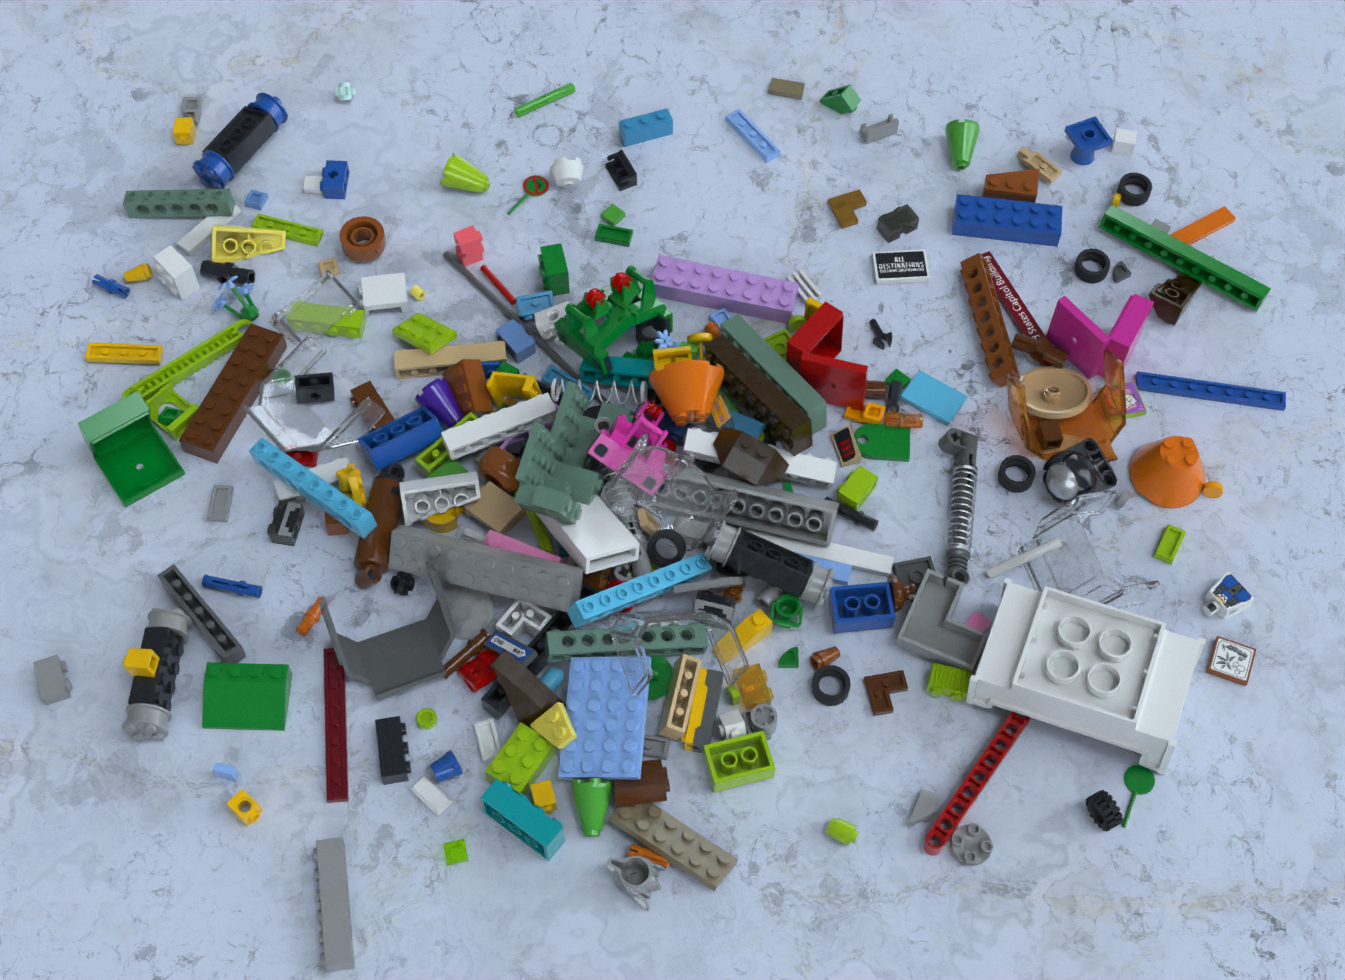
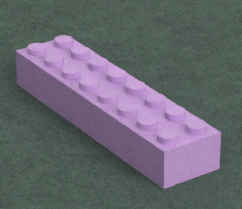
M658 255L651 278L654 282L655 295L658 298L717 310L725 308L727 312L788 324V320L793 316L799 290V283L662 255Z

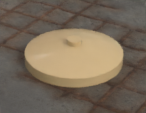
M1046 366L1032 369L1024 373L1016 383L1015 397L1018 404L1030 414L1042 418L1064 419L1075 416L1084 411L1091 400V386L1087 379L1081 374L1063 367Z

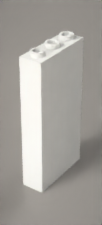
M598 495L590 505L579 503L582 514L580 519L576 521V524L536 513L580 568H584L583 572L585 574L639 559L640 543Z

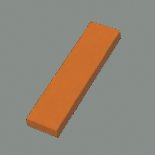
M1224 206L1170 235L1191 245L1235 222L1236 217Z

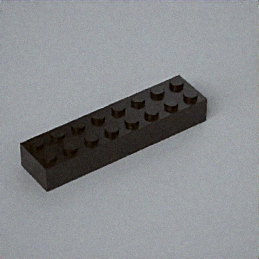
M724 335L704 344L706 361H709L710 365L716 366V364H719L724 368L725 375L721 386L727 389L731 397L734 396L738 400L741 407H745L749 411L752 418L765 423L766 429L775 440L782 444L786 451L796 456L813 446L811 419Z

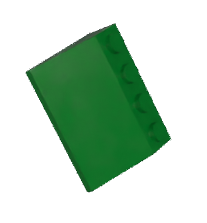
M207 662L203 690L202 728L285 731L292 682V672L289 665Z

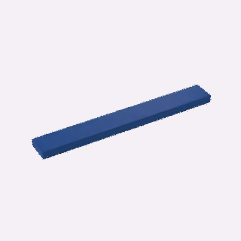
M1137 371L1135 384L1139 391L1284 411L1286 408V392Z

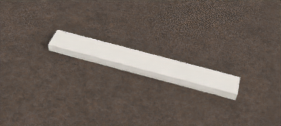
M741 526V529L795 553L852 565V569L887 577L891 574L894 557L835 543L825 546Z

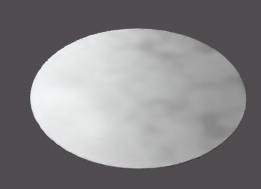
M458 585L444 594L454 623L452 629L456 639L476 637L481 633L480 630L482 628L486 629L493 617V603L487 592Z

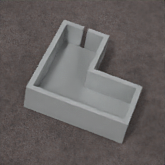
M927 569L899 632L896 646L944 666L947 665L948 667L951 666L973 672L988 634L951 619L962 595L965 583L948 577L944 587L942 586L944 575Z

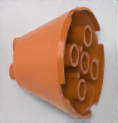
M685 360L665 364L664 369L659 371L654 369L649 374V383L676 426H685L687 423L702 425L706 423V419L710 416L725 374L724 368L719 364L713 366L710 365L709 361Z
M1171 436L1147 443L1136 451L1129 466L1130 479L1136 491L1148 498L1150 503L1163 508H1181L1193 503L1202 493L1206 482L1205 470L1198 449L1190 437Z

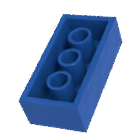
M422 406L358 438L357 441L364 458L376 471H379L435 443L442 437L441 432L443 431L438 418L425 406Z

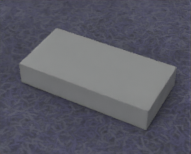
M213 486L207 516L208 522L228 523L234 492L233 486Z

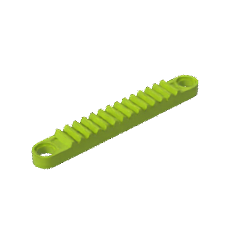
M241 319L127 388L123 392V398L138 391L145 402L168 383H171L172 387L175 386V383H181V380H186L188 375L192 376L195 371L199 372L201 367L205 368L208 363L212 364L214 359L218 360L219 356H225L226 352L230 353L232 348H236L245 333L240 332L239 329L244 326L249 327L251 322Z

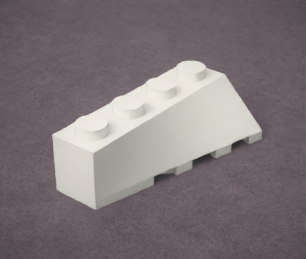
M477 471L399 482L405 526L412 525L413 522L418 520H425L436 513L446 512L447 509L454 506L458 507L481 498Z

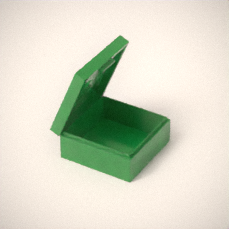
M138 391L78 423L82 438L92 452L95 462L125 508L185 475L183 468L151 423L150 410ZM142 464L143 468L137 469V465Z

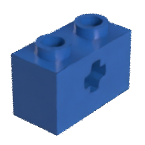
M326 160V166L322 168L323 181H320V191H323L324 199H345L350 173L347 161Z

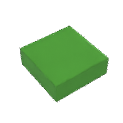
M611 204L601 213V218L612 226L618 224L625 217V212L614 204Z

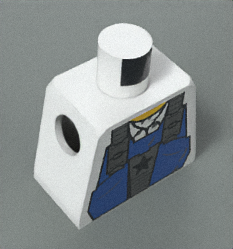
M1228 571L1208 591L1204 598L1208 604L1203 606V611L1207 616L1217 613L1222 619H1226L1248 609L1255 598Z

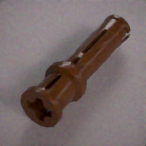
M484 628L480 630L481 633L474 639L467 641L465 648L443 665L447 674L444 675L445 679H448L451 674L471 657L479 655L481 650L485 648L483 643L491 635Z

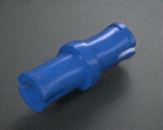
M96 274L93 278L100 280V282L92 279L93 285L105 289L108 293H115L123 298H127L129 294L122 292V290L130 293L129 287L117 283L114 279L109 280L99 274Z

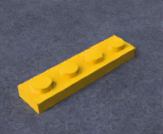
M89 342L85 358L87 362L160 365L164 349L162 345Z

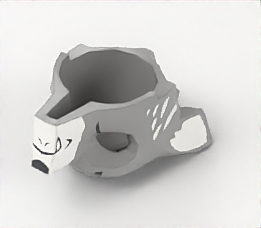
M631 856L625 859L610 857L605 867L614 872L618 886L648 911L650 908L645 898L652 897L650 891L662 889V886L657 881L659 880V873L656 870L665 871L666 868L652 863L649 859L641 856Z

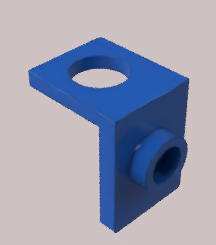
M481 362L485 379L491 377L492 371H496L500 366V362Z

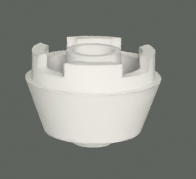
M561 157L554 160V164H551L549 171L556 185L572 187L581 182L584 166L580 158L575 157V160H567V157Z

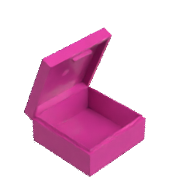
M1135 293L1130 295L1111 332L1107 335L1066 296H1063L1057 302L1046 338L1056 348L1068 353L1067 359L1088 379L1091 380L1096 375H1099L1116 383L1141 336L1154 302Z

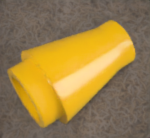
M141 263L133 269L124 272V277L127 283L144 281L153 277V272L148 263Z

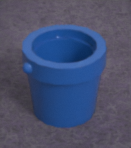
M452 750L447 751L446 754L430 764L439 783L463 774Z

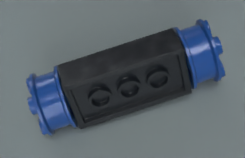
M258 93L256 101L244 106L202 151V158L196 160L192 168L204 186L224 189L225 183L232 180L236 173L240 171L272 134L278 131L279 124L287 121L288 114L278 97H272L267 93Z

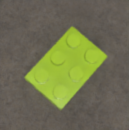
M419 312L392 329L394 336L429 354H433L458 338L457 331Z

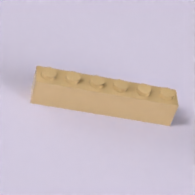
M505 341L444 346L433 354H429L421 349L394 351L397 380L441 376L442 373L462 359L500 362V365L503 361L507 362Z

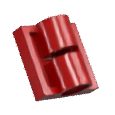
M489 649L483 650L478 656L465 662L462 667L456 670L473 693H476L489 684L490 681L497 678L491 664L499 655Z

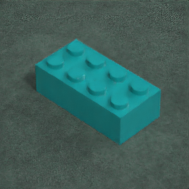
M496 778L480 797L483 812L546 860L550 861L565 842L562 823L554 817L552 819L548 817L545 810L540 806H533L529 803V799L524 794L514 792L513 787L508 782H501Z

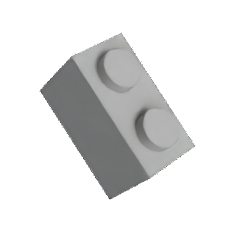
M57 654L33 662L40 695L46 705L71 698L69 690H72V684L70 679L66 678L65 673L68 672V667L65 660L61 661Z

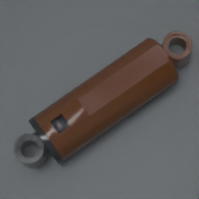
M392 463L381 470L378 476H375L372 480L366 510L372 513L377 526L365 539L359 536L353 561L354 567L359 570L355 574V583L362 589H367L380 582L382 574L388 571L392 530L398 528L402 510L399 482H404L403 479L405 477L403 467L397 463Z

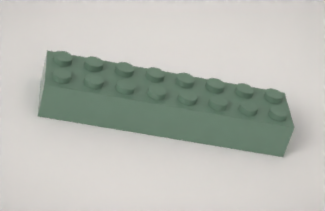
M739 314L720 323V336L724 335L811 419L812 435L827 427L826 401Z

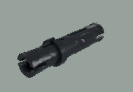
M828 496L824 499L839 503L838 515L853 521L857 526L861 525L873 532L876 530L879 520L865 515L863 511L852 509Z

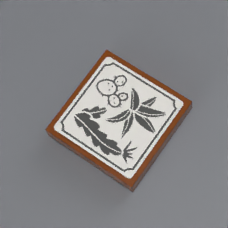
M1217 636L1206 673L1246 686L1256 649Z

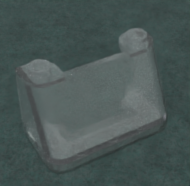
M326 270L321 275L322 278L315 281L289 305L274 313L269 321L278 332L302 351L305 349L309 351L316 345L314 341L345 315L349 317L356 311L354 307L358 302L329 270Z

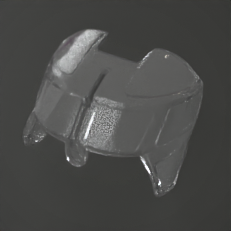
M647 433L645 435L642 434L627 459L604 486L600 497L605 505L620 517H624L633 504H638L660 518V524L656 533L663 529L674 530L683 537L686 551H692L707 538L714 526L718 525L733 508L738 498L737 490H714L709 478L701 469L693 464L696 459L694 454L688 451L678 454L659 446L646 447L649 435ZM667 480L668 482L666 483V485L660 492L659 496L657 497V491L659 490L663 482ZM662 538L659 540L671 547L676 548L674 543L668 539Z

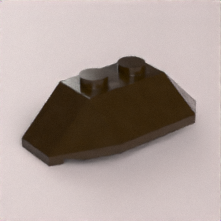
M722 428L713 443L722 468L755 486L780 482L789 467L787 461L776 449L741 430Z

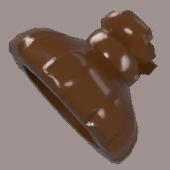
M890 575L887 578V582L890 585L894 612L896 613L902 609L905 600L914 601L917 587L914 583L904 586L901 580L894 575Z

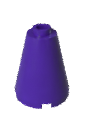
M442 377V381L438 378L427 384L422 389L424 393L421 396L417 394L415 397L418 405L421 407L425 406L447 428H452L464 418L448 381L444 377Z

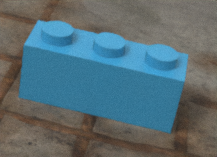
M668 108L619 121V135L624 147L673 134V119Z

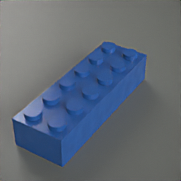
M957 194L953 213L952 235L1058 247L1062 232L1063 206Z

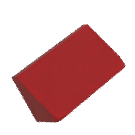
M279 445L281 451L301 465L317 466L320 448Z

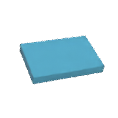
M919 370L901 395L900 400L949 426L966 402L968 396Z

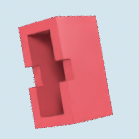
M472 225L453 233L454 241L458 244L455 246L456 255L464 267L483 260L482 252H484V247L481 243L483 237L480 231H476Z

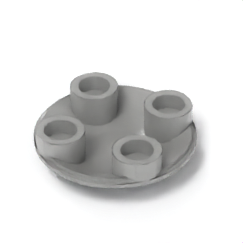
M971 823L960 826L951 836V850L961 862L968 865H979L990 857L993 843L989 835L978 824Z

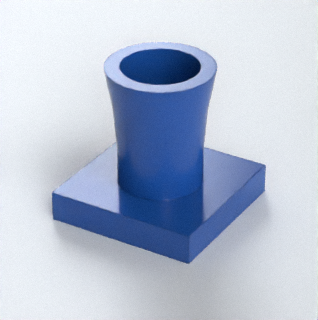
M1096 116L1068 125L1064 130L1074 144L1070 157L1078 165L1091 164L1094 161L1095 151L1111 146L1113 142Z

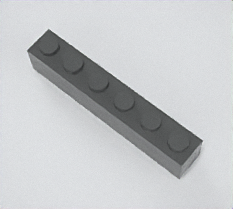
M175 564L157 575L164 589L183 612L192 619L193 624L225 663H238L246 657L242 645Z

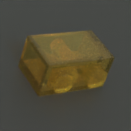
M760 663L736 669L735 678L745 709H753L759 704L771 705V700L774 699L771 687H767V674L765 669H761Z

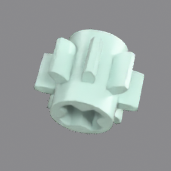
M350 82L338 83V88H334L335 96H339L340 101L352 100V95H356L355 87L351 86Z

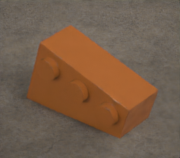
M1040 168L988 174L985 177L982 197L1035 203Z
M462 359L442 373L443 377L448 381L464 417L472 412L476 417L481 418L483 415L494 411L480 359Z

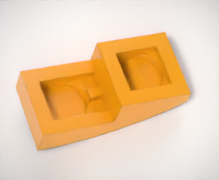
M871 402L864 405L863 411L847 407L844 419L864 424H880L886 407Z

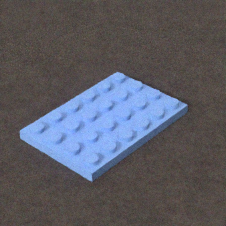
M649 656L571 657L566 712L577 738L561 749L558 778L640 780L651 658Z

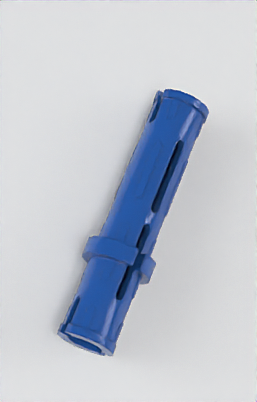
M206 574L202 579L203 587L237 593L238 596L248 595L260 598L263 591L262 586L248 584L243 580L238 582Z

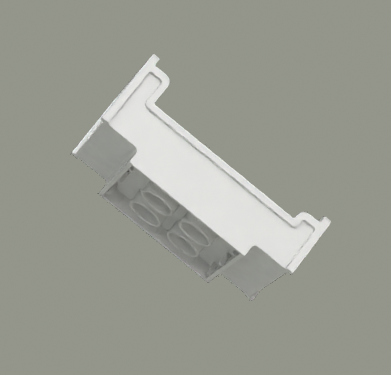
M1005 578L997 615L976 675H971L966 703L984 708H992L994 705L1141 753L1140 765L1164 775L1177 743L1174 740L1191 678L1206 639L1199 637L1196 640L1167 631L1165 629L1167 623L1045 586L1043 592L1014 584L1012 579Z

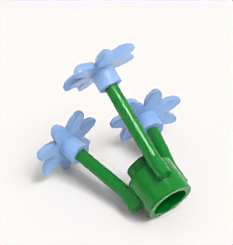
M233 276L227 282L220 285L218 291L225 286L229 290L231 289L232 294L244 306L240 310L242 314L227 305L225 297L228 293H221L219 299H215L216 303L212 305L213 312L215 313L217 309L225 308L240 320L246 319L253 322L260 315L258 313L259 310L255 307L249 296V291L254 289L252 287L254 283H244L242 287L239 286L235 289L232 281L238 276ZM240 295L246 297L249 304H247Z
M664 330L663 333L658 331L659 339L648 342L641 341L637 346L636 353L640 359L650 360L649 358L653 357V350L656 349L653 345L658 344V349L675 348L679 346V342L673 341L672 345L669 341L673 339V336H668L667 330Z

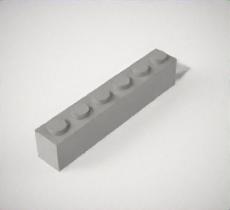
M342 837L316 840L317 848H313L314 860L318 861V868L315 869L316 882H319L320 889H316L317 902H321V910H318V921L322 923L323 931H319V940L321 945L324 944V952L321 953V964L326 967L328 973L354 969L345 843Z

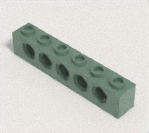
M230 189L126 191L123 206L129 218L233 216L235 201Z

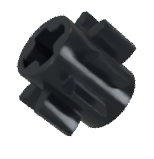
M397 571V575L391 578L390 586L394 594L407 596L408 591H413L415 580L410 573Z

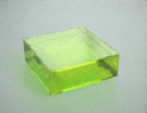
M464 839L443 843L448 866L469 861Z

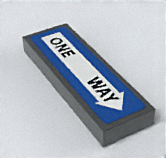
M496 630L483 643L487 649L498 655L503 650L508 651L526 668L538 656L536 650L499 630Z

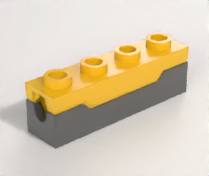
M700 668L688 719V728L681 738V742L685 743L684 750L703 753V746L711 744L723 684L724 672Z

